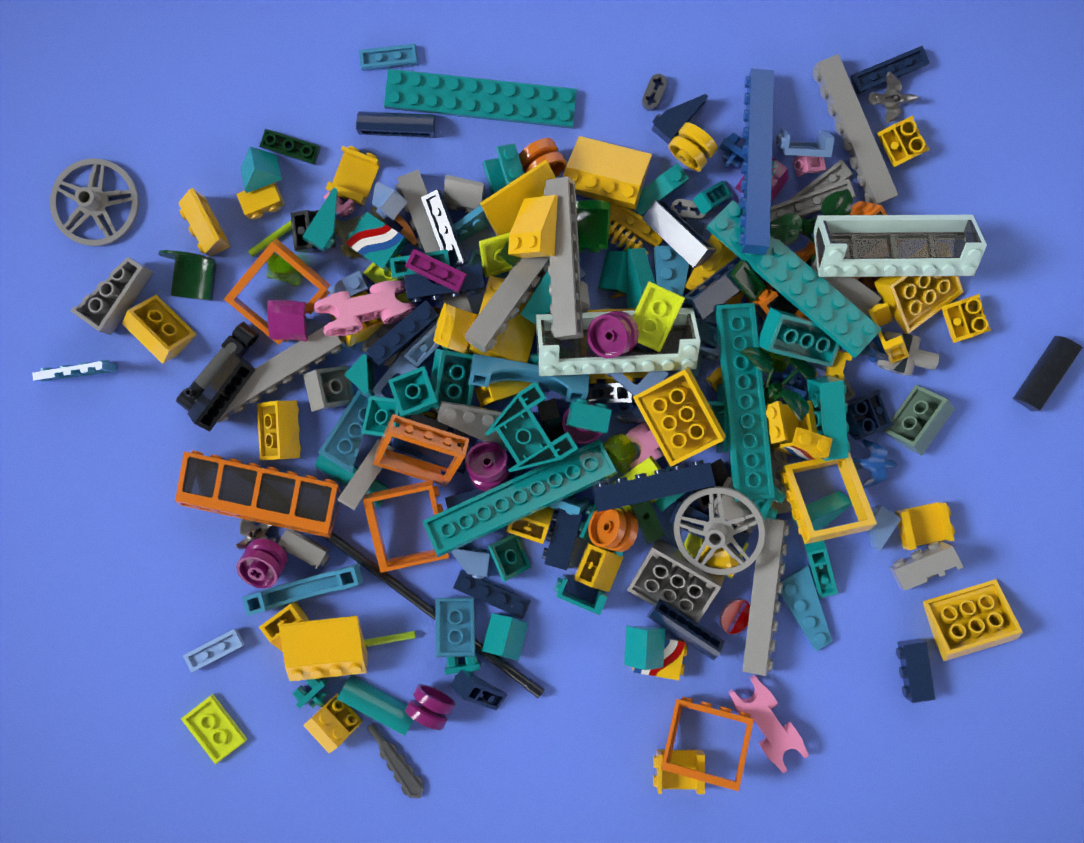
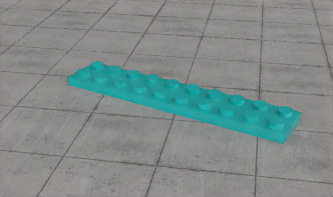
M388 69L384 108L573 129L577 89Z
M732 200L707 225L706 229L741 260H744L756 273L851 356L856 358L882 328L823 277H819L815 270L779 239H774L771 233L770 247L765 255L742 253V246L739 245L742 227H739L740 216L743 215V209H740V206Z
M755 303L717 305L715 314L733 489L744 494L750 500L775 498L762 371L746 356L740 354L742 350L748 347L759 348Z
M598 439L577 449L561 460L546 463L422 522L436 555L440 557L616 475L617 471L601 440Z

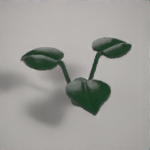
M848 189L829 194L822 202V214L850 215L853 205L851 192ZM788 213L770 222V233L774 239H779L786 246L796 242L799 233L805 235L815 245V240L811 234L814 232V223L817 219L811 218L808 220L797 214ZM821 247V254L824 255V250ZM816 254L811 258V265L816 259Z
M748 347L742 350L740 354L746 356L762 372L769 373L766 383L763 385V388H765V404H771L782 397L801 422L809 412V404L797 392H791L789 389L782 390V387L798 372L806 379H815L818 375L817 370L808 361L790 357L792 365L797 369L780 385L776 382L770 383L774 372V367L771 366L773 364L771 357L757 347Z

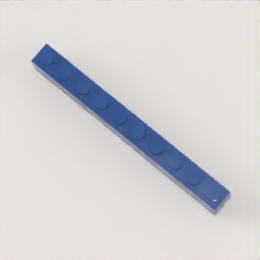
M751 68L749 76H746L744 81V88H747V93L744 95V105H747V108L743 114V122H746V127L743 128L742 138L745 139V144L742 147V156H745V162H742L741 174H744V179L741 181V191L744 192V197H741L740 209H743V215L740 216L739 227H742L739 245L742 246V253L765 255L770 247L774 70Z

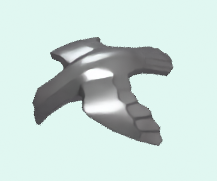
M890 71L886 75L887 88L885 93L877 94L871 92L868 98L871 105L879 104L885 106V120L887 123L894 121L901 115L900 105L912 103L919 98V96L914 94H901L902 84Z
M241 519L240 534L246 538L235 546L239 550H243L252 540L259 538L268 539L266 535L272 528V525L262 523L256 526L253 524V521ZM270 538V539H269V540H271V541H273V542H276V539H275V538Z

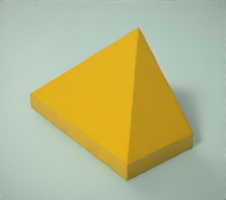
M706 545L698 561L702 562L711 547ZM721 547L714 552L705 564L712 568L725 569L738 566L739 562Z

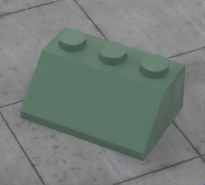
M915 385L890 420L894 425L884 429L883 432L905 448L922 456L955 408L947 398Z

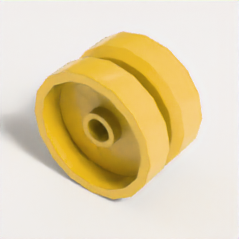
M685 123L678 132L679 136H675L671 140L668 148L673 156L682 164L694 171L701 172L707 164L706 158H711L717 151L718 146L713 138L700 127L692 123Z

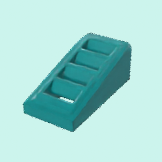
M722 180L699 193L693 199V202L701 214L704 215L733 197V194Z

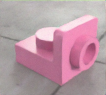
M797 156L793 158L797 177L806 173H819L826 170L824 157Z
M329 192L323 196L325 200L330 194ZM338 197L337 213L341 217L348 216L354 211L353 207L356 204L351 199L344 203Z

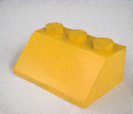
M194 188L189 189L179 201L181 207L179 212L183 219L189 222L190 226L188 229L192 236L196 237L199 241L197 246L201 253L212 257L231 246L205 196Z
M157 295L127 310L122 325L162 364L177 356L197 335Z
M297 400L257 403L260 460L300 458L301 445L299 441L300 427L298 424L299 408Z

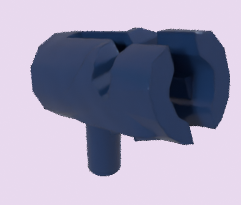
M624 402L618 405L621 409L617 410L619 423L629 424L630 421L634 424L647 423L636 402Z

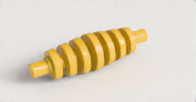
M610 218L609 239L614 236L611 240L613 245L619 240L620 242L617 247L621 249L625 244L624 251L626 252L627 249L643 248L641 241L635 243L637 240L635 235L631 239L629 238L632 232L628 230L625 235L623 234L626 230L625 226L622 225L617 230L620 223L615 222L611 225L613 219Z

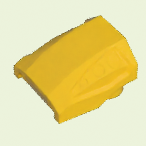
M913 115L877 133L893 168L930 150L920 135L915 121H913Z
M980 294L941 306L953 343L991 331V328L988 327L986 315L983 312L984 308L982 307L981 299H979Z
M444 303L437 320L433 341L448 349L469 354L470 343L466 341L465 333L476 320L478 314Z

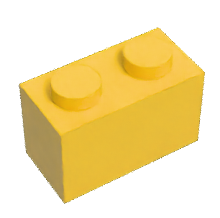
M276 183L248 193L242 191L236 194L244 215L253 220L261 218L266 212H276L281 209V206L285 205Z

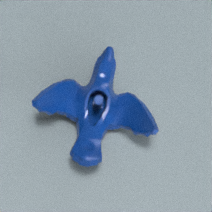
M863 439V445L871 453L870 458H852L856 470H870L871 475L869 479L863 483V488L865 489L887 479L886 469L895 468L897 462L886 459L888 451L872 441Z

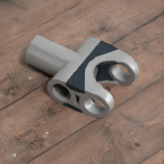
M884 333L883 337L886 340L902 336L910 357L890 364V361L878 360V367L906 376H912L914 366L930 370L936 369L939 362V354L920 350V337L904 333Z

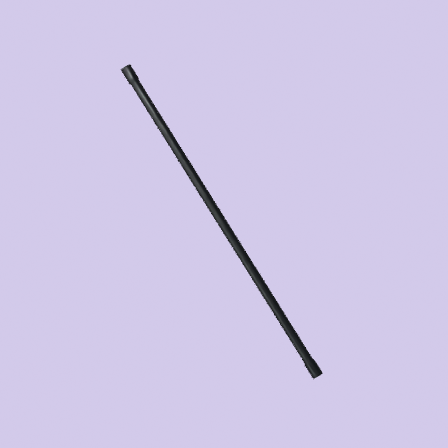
M234 471L255 485L257 475ZM262 479L260 490L290 512L292 501ZM296 505L295 516L316 520ZM334 532L331 533L330 538L324 537L435 620V608L387 572L380 573L378 565ZM475 639V651L521 684L536 698H540L545 690L543 687L526 677L501 657L482 652L483 644Z

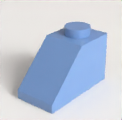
M379 182L375 184L372 204L377 208L376 213L384 219L388 217L394 220L407 204V201L395 189Z
M357 271L342 278L328 291L330 295L348 291L350 296L353 297L363 292L369 293L370 288L364 275Z
M876 505L871 509L877 524L871 530H868L871 547L881 551L901 518L885 507Z
M459 547L451 551L467 574H471L473 578L483 579L484 576H488L491 562V552L489 550Z

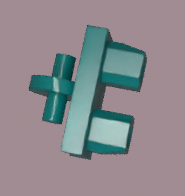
M775 485V498L759 499L753 502L759 509L763 520L765 518L775 520L778 510L772 508L771 505L773 501L782 503L786 496Z
M476 653L475 657H465V663H459L458 657H447L444 669L445 675L455 674V678L456 673H459L461 669L467 672L480 670V660L478 661Z
M326 677L324 679H307L306 682L312 688L310 692H307L301 685L292 693L298 701L296 706L299 709L311 698L313 701L309 705L312 708L316 705L323 707L326 704L323 698L327 696V693L325 691H322L320 694L317 692L329 681Z

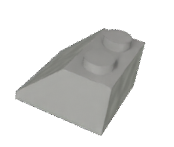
M446 175L443 198L448 210L458 211L460 209L465 210V213L469 214L485 200L486 189L484 183Z
M347 365L317 369L303 374L312 412L347 405L354 397L352 384L344 376L348 371Z

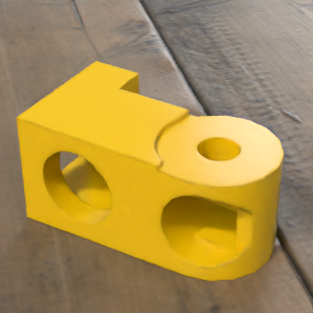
M838 351L832 367L826 366L824 376L830 375L844 381L843 371L846 361H851L852 356L849 353Z

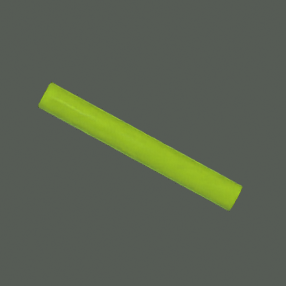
M291 220L248 250L250 255L254 257L269 246L273 240L279 239L292 229Z
M415 631L364 639L366 647L415 639L416 633Z

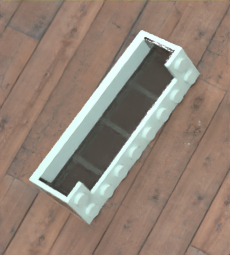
M973 215L817 216L814 227L819 277L974 276L987 247Z
M680 308L660 352L637 342L632 350L615 358L598 356L591 349L587 337L588 328L593 319L609 312L582 313L584 338L569 340L554 338L551 332V325L553 324V316L551 314L536 315L539 376L683 370L688 366L690 369H696L700 337L693 308ZM633 310V311H623V312H626V313H628L630 316H633L635 310Z

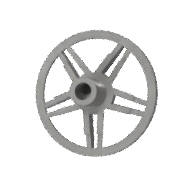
M84 159L68 166L56 179L50 195L51 214L59 230L71 240L87 246H104L122 238L133 226L139 209L138 191L132 178L118 165L103 159ZM86 165H93L88 187L80 188L64 182V179L74 170ZM99 165H101L100 174H99L98 187H95V186H96V181H97V176H98ZM105 166L118 172L124 178L130 190L103 192ZM61 184L76 190L75 195L60 188ZM58 191L76 201L79 205L68 217L69 220L64 225L57 211L56 200ZM131 195L130 198L118 199L109 202L110 197ZM132 201L127 221L116 232L105 207ZM84 213L85 215L82 216L70 230H68V228L73 225V223L80 217V215ZM101 215H104L113 235H110L100 218ZM92 216L106 238L88 240L74 235L73 232Z
M708 487L693 493L682 503L674 521V536L680 552L692 565L707 573L729 575L746 569L757 559L765 541V524L757 506L744 494L727 487ZM714 494H717L720 516H715ZM721 494L740 500L753 514L726 521ZM709 495V521L682 516L686 508L693 501L702 496ZM752 517H755L756 519L743 525H740L736 528H734L733 526L734 523L741 522ZM681 520L704 525V528H700L688 523L681 522ZM758 524V543L753 554L748 557L733 538V535ZM680 527L705 536V540L695 558L690 555L682 542ZM732 542L736 549L744 556L746 561H744L738 555V553L729 545V543ZM706 545H708L709 547H711V550L708 552L704 560L700 563L698 559L700 558ZM722 547L740 565L732 568L718 569L706 566L705 563L718 548Z

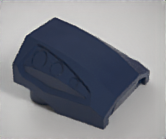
M880 389L847 402L848 412L846 413V421L849 425L848 434L855 440L862 439L894 425L890 421L881 399Z

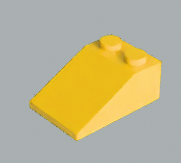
M557 195L526 198L523 200L509 234V255L520 258L555 256Z

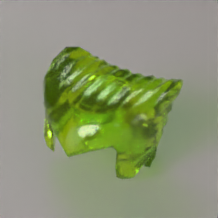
M274 253L268 260L266 271L268 279L280 280L293 286H298L301 283L302 274L280 255Z
M613 434L602 444L614 466L624 474L628 471L630 464L636 457L637 450L625 434Z

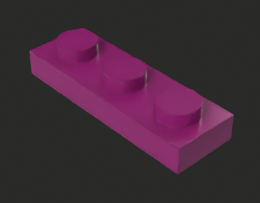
M413 249L405 265L407 269L459 293L467 277V274Z

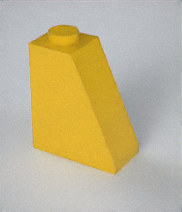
M500 381L491 383L488 387L480 386L475 389L480 407L516 396L521 390L532 383Z

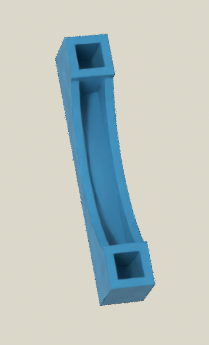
M479 354L473 355L469 384L488 387L489 384L500 381L537 382L538 385L549 388L563 396L566 402H576L577 399L586 400L589 374L539 376L538 365Z
M359 563L252 592L242 597L247 616L308 597L358 586L364 580Z

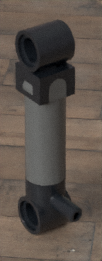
M245 321L241 322L233 330L232 336L229 335L221 344L222 348L193 383L179 394L176 402L189 412L232 352L243 357L249 350V347L256 342L259 333Z

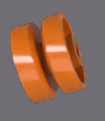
M551 138L536 140L519 153L522 169L525 173L546 160L555 177H557L567 165L563 155L558 152L556 143Z
M619 508L601 512L596 510L589 522V537L591 542L597 547L623 552L628 550L637 538L638 521L635 515L628 510Z

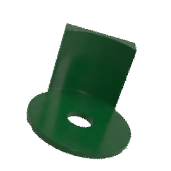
M160 250L158 252V255L175 260L171 296L212 301L217 265L214 258L173 250Z

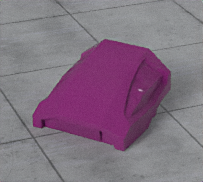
M268 300L267 312L270 339L307 342L306 302Z

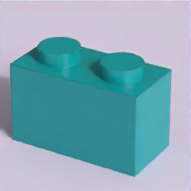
M577 399L576 402L573 401L570 404L566 426L605 434L608 431L612 410L607 409V405L596 403L595 406L588 405L586 400Z

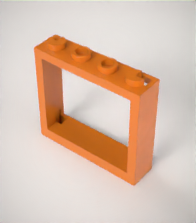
M277 238L269 244L224 298L226 302L267 336H269L268 323L237 297L275 252L319 289L306 304V314L311 315L314 312L315 303L319 299L327 297L330 293L327 289L331 286ZM272 339V340L275 341L278 345H280V343L283 341V340H274V339Z
M393 414L377 447L373 465L424 481L433 480L434 484L447 487L466 456L469 439ZM394 422L399 423V427L394 426ZM395 437L455 457L449 467L445 468L388 450L387 446L391 438ZM458 442L462 443L460 447L457 446Z
M433 480L368 493L363 497L380 573L449 558V553L438 557L433 549L388 559L374 501L428 490L433 513L436 515L443 512L442 503L438 504L437 497H440L437 485L434 486Z
M682 696L681 700L676 699L661 770L740 791L755 719L750 718L751 714L740 711L739 715L732 714V709L721 706L719 710L713 709L712 704L702 701L700 705L694 704L691 698ZM683 707L747 723L735 781L670 763Z

